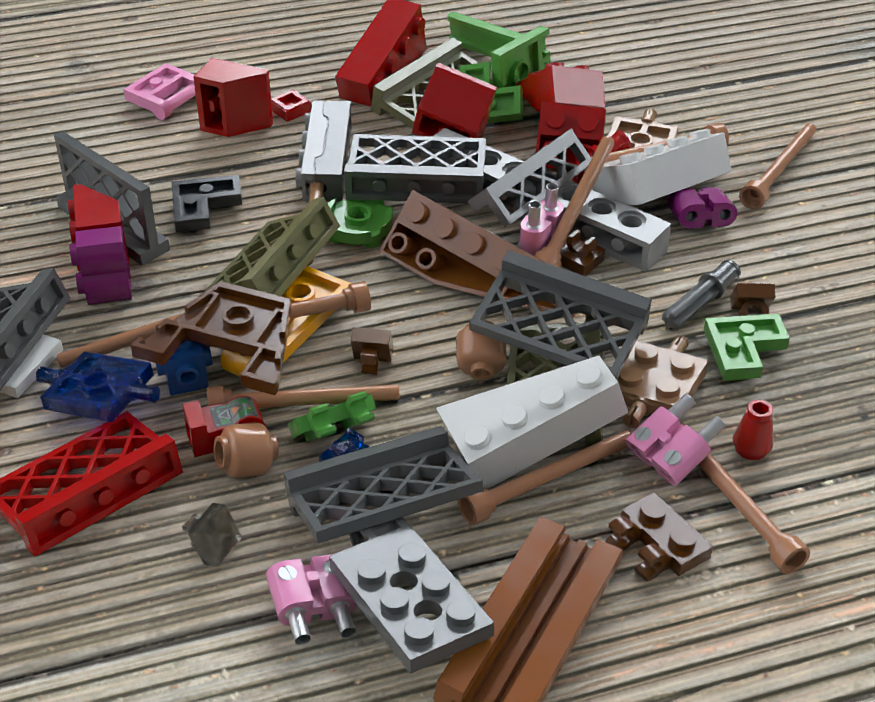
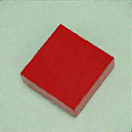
M293 89L271 98L272 112L286 122L311 112L312 102Z

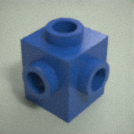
M184 340L165 366L155 363L158 376L165 375L170 396L209 387L206 367L212 366L213 360L210 347L204 344Z

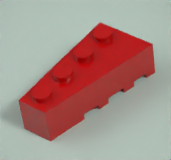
M386 0L335 75L339 98L371 107L374 85L414 62L424 53L427 45L424 31L425 19L422 16L421 4L405 0Z

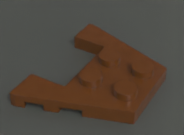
M220 281L184 306L185 312L174 320L166 318L156 325V333L145 340L140 336L130 345L132 357L164 366L184 340L232 351L242 356L252 357L240 374L242 387L276 396L279 389L291 317V299Z

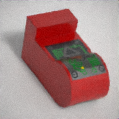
M238 396L226 404L221 403L201 408L199 400L183 404L186 434L194 458L214 453L215 438L221 436L222 430L228 425L261 423L265 426L258 404L250 396Z

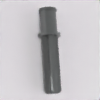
M726 259L711 273H704L699 278L697 285L662 314L665 327L669 330L672 328L679 329L711 300L721 298L725 293V288L736 281L741 275L738 264L733 260Z

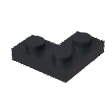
M239 175L171 181L176 232H197L199 230L211 229L209 208H229L242 205Z

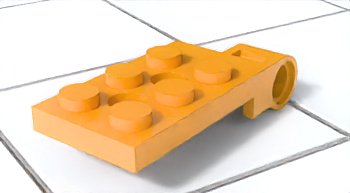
M306 266L281 297L289 298L291 303L340 294L351 283ZM336 310L290 319L283 363ZM223 349L220 361L221 367L225 371L241 377L240 374L252 357L242 356L239 353Z

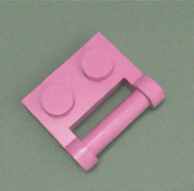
M165 63L124 88L125 100L152 111L156 118L164 120L171 116L172 110L194 96L196 97L194 74Z

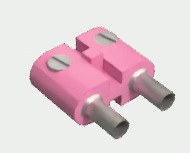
M548 183L546 185L545 200L541 202L531 201L529 203L528 215L520 223V240L517 247L533 256L537 251H541L543 247H547L564 213V205L558 201L559 187L556 183Z
M687 393L669 410L659 407L625 439L628 448L649 467L652 465L656 472L673 486H677L711 453L708 443L726 426L718 416H714L698 433L688 425L683 426L680 424L679 419L696 404L695 400Z
M330 555L312 557L310 565H303L301 558L277 562L266 572V579L278 620L284 625H290L297 645H304L311 640L307 623L311 621V615L319 614L321 621L335 619L342 638L352 637L356 633V628L350 614L355 609L356 603L330 570Z

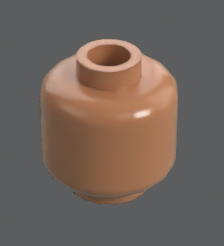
M467 324L466 327L459 331L456 338V359L459 369L477 380L491 378L506 365V343L469 330V324Z
M261 423L228 425L222 430L221 436H217L214 441L216 466L218 469L224 470L227 476L234 479L265 475L270 470L272 461L277 460L279 454L276 437L270 436L266 426Z

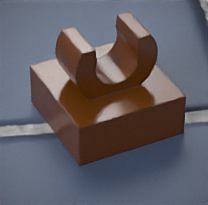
M578 229L567 237V244L560 251L561 266L583 276H587L601 264L605 257V249L597 246L596 238L593 236L588 240L580 238V230Z
M737 283L730 295L731 309H739L738 316H747L750 309L756 310L759 315L769 314V306L776 298L775 284Z
M352 328L350 341L354 359H360V364L362 365L361 372L363 374L377 375L379 361L392 362L394 348L391 331Z

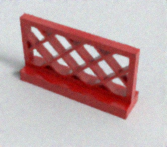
M126 411L0 478V495L11 489H20L18 496H0V515L18 532L24 540L26 549L36 557L182 474L183 469L175 440L166 433L159 437L130 412ZM127 427L131 430L129 436H112ZM123 448L121 454L104 455L106 449ZM95 449L93 455L76 456L84 450ZM70 468H87L85 474L68 475ZM49 469H58L56 475L40 476L41 473ZM33 488H49L47 495H31Z

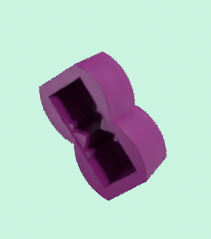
M121 226L75 231L76 243L69 244L72 266L79 265L80 272L76 273L78 294H85L88 305L132 300L131 278Z

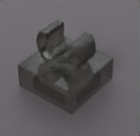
M212 503L202 515H191L182 526L183 531H187L192 541L190 543L191 546L196 549L203 564L207 566L218 567L242 538L226 504Z

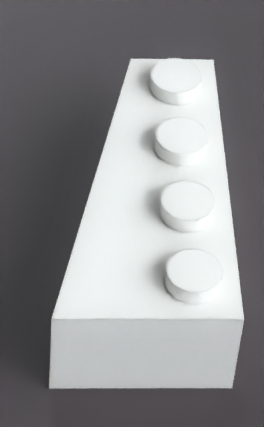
M710 129L691 132L689 139H687V136L667 140L668 145H653L644 148V152L641 153L634 152L619 156L620 159L604 164L592 190L629 206L640 205L729 173L732 169L725 133L710 134Z
M600 356L436 408L462 458L483 480V488L486 489L493 487L628 413L619 383Z

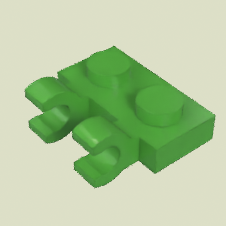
M366 391L349 395L344 403L328 407V404L325 403L310 408L307 415L295 418L288 423V427L293 439L305 436L306 442H310L335 434V425L342 423L345 430L374 421L375 416L372 411L376 409L372 395H367Z

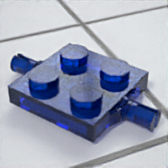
M84 351L72 364L65 368L53 369L40 366V369H37L36 372L37 382L52 384L40 397L44 410L113 422L131 401L142 400L157 403L160 398V388L158 386L146 385L154 376L150 362Z

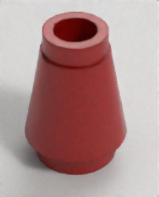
M759 399L751 401L733 435L732 441L735 450L741 457L748 460H760L773 449V407L767 401Z

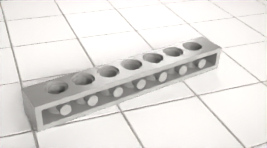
M443 128L433 136L467 138L446 128ZM486 146L483 190L523 161ZM430 149L428 151H430L433 154H436L442 150ZM463 150L461 152L470 155L478 150ZM450 157L444 161L451 165L458 160ZM545 170V177L557 179V175ZM524 179V192L536 196V183ZM570 180L558 188V201L564 205V212L578 186L577 183ZM591 190L569 235L578 229L580 230V238L588 240L593 236L596 238L597 246L605 249L606 255L647 272L668 250L671 223ZM501 195L499 197L506 209L513 213L515 198ZM528 211L521 217L525 218L528 215Z

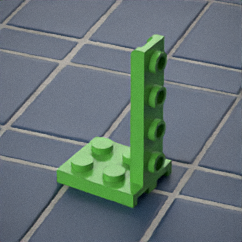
M454 11L447 15L451 32L449 40L454 37L462 42L463 48L491 57L493 85L497 88L516 86L515 83L527 78V74L545 69L546 64L551 62L550 51L546 50L545 36L550 34L549 28L538 26L522 34Z

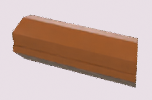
M540 517L483 607V610L494 622V636L452 656L437 680L433 697L434 701L543 702L623 558V549L598 539L593 548H590L585 541L580 539L578 542L570 540L569 535L564 533L566 531L565 526Z

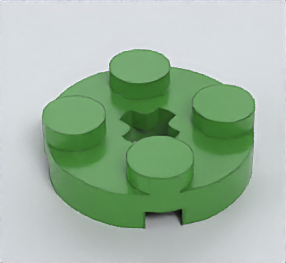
M335 198L328 203L340 224V227L329 239L332 243L363 245L367 248H374L382 243V238L390 232L393 226L392 208L390 205L389 207L385 206L383 201L346 199L336 203Z

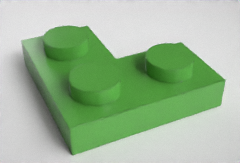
M490 62L460 66V72L492 85V66ZM521 86L497 88L487 124L522 120L523 91Z
M779 313L705 319L704 332L723 381L761 378L763 365L757 352L786 350L788 348L790 337Z

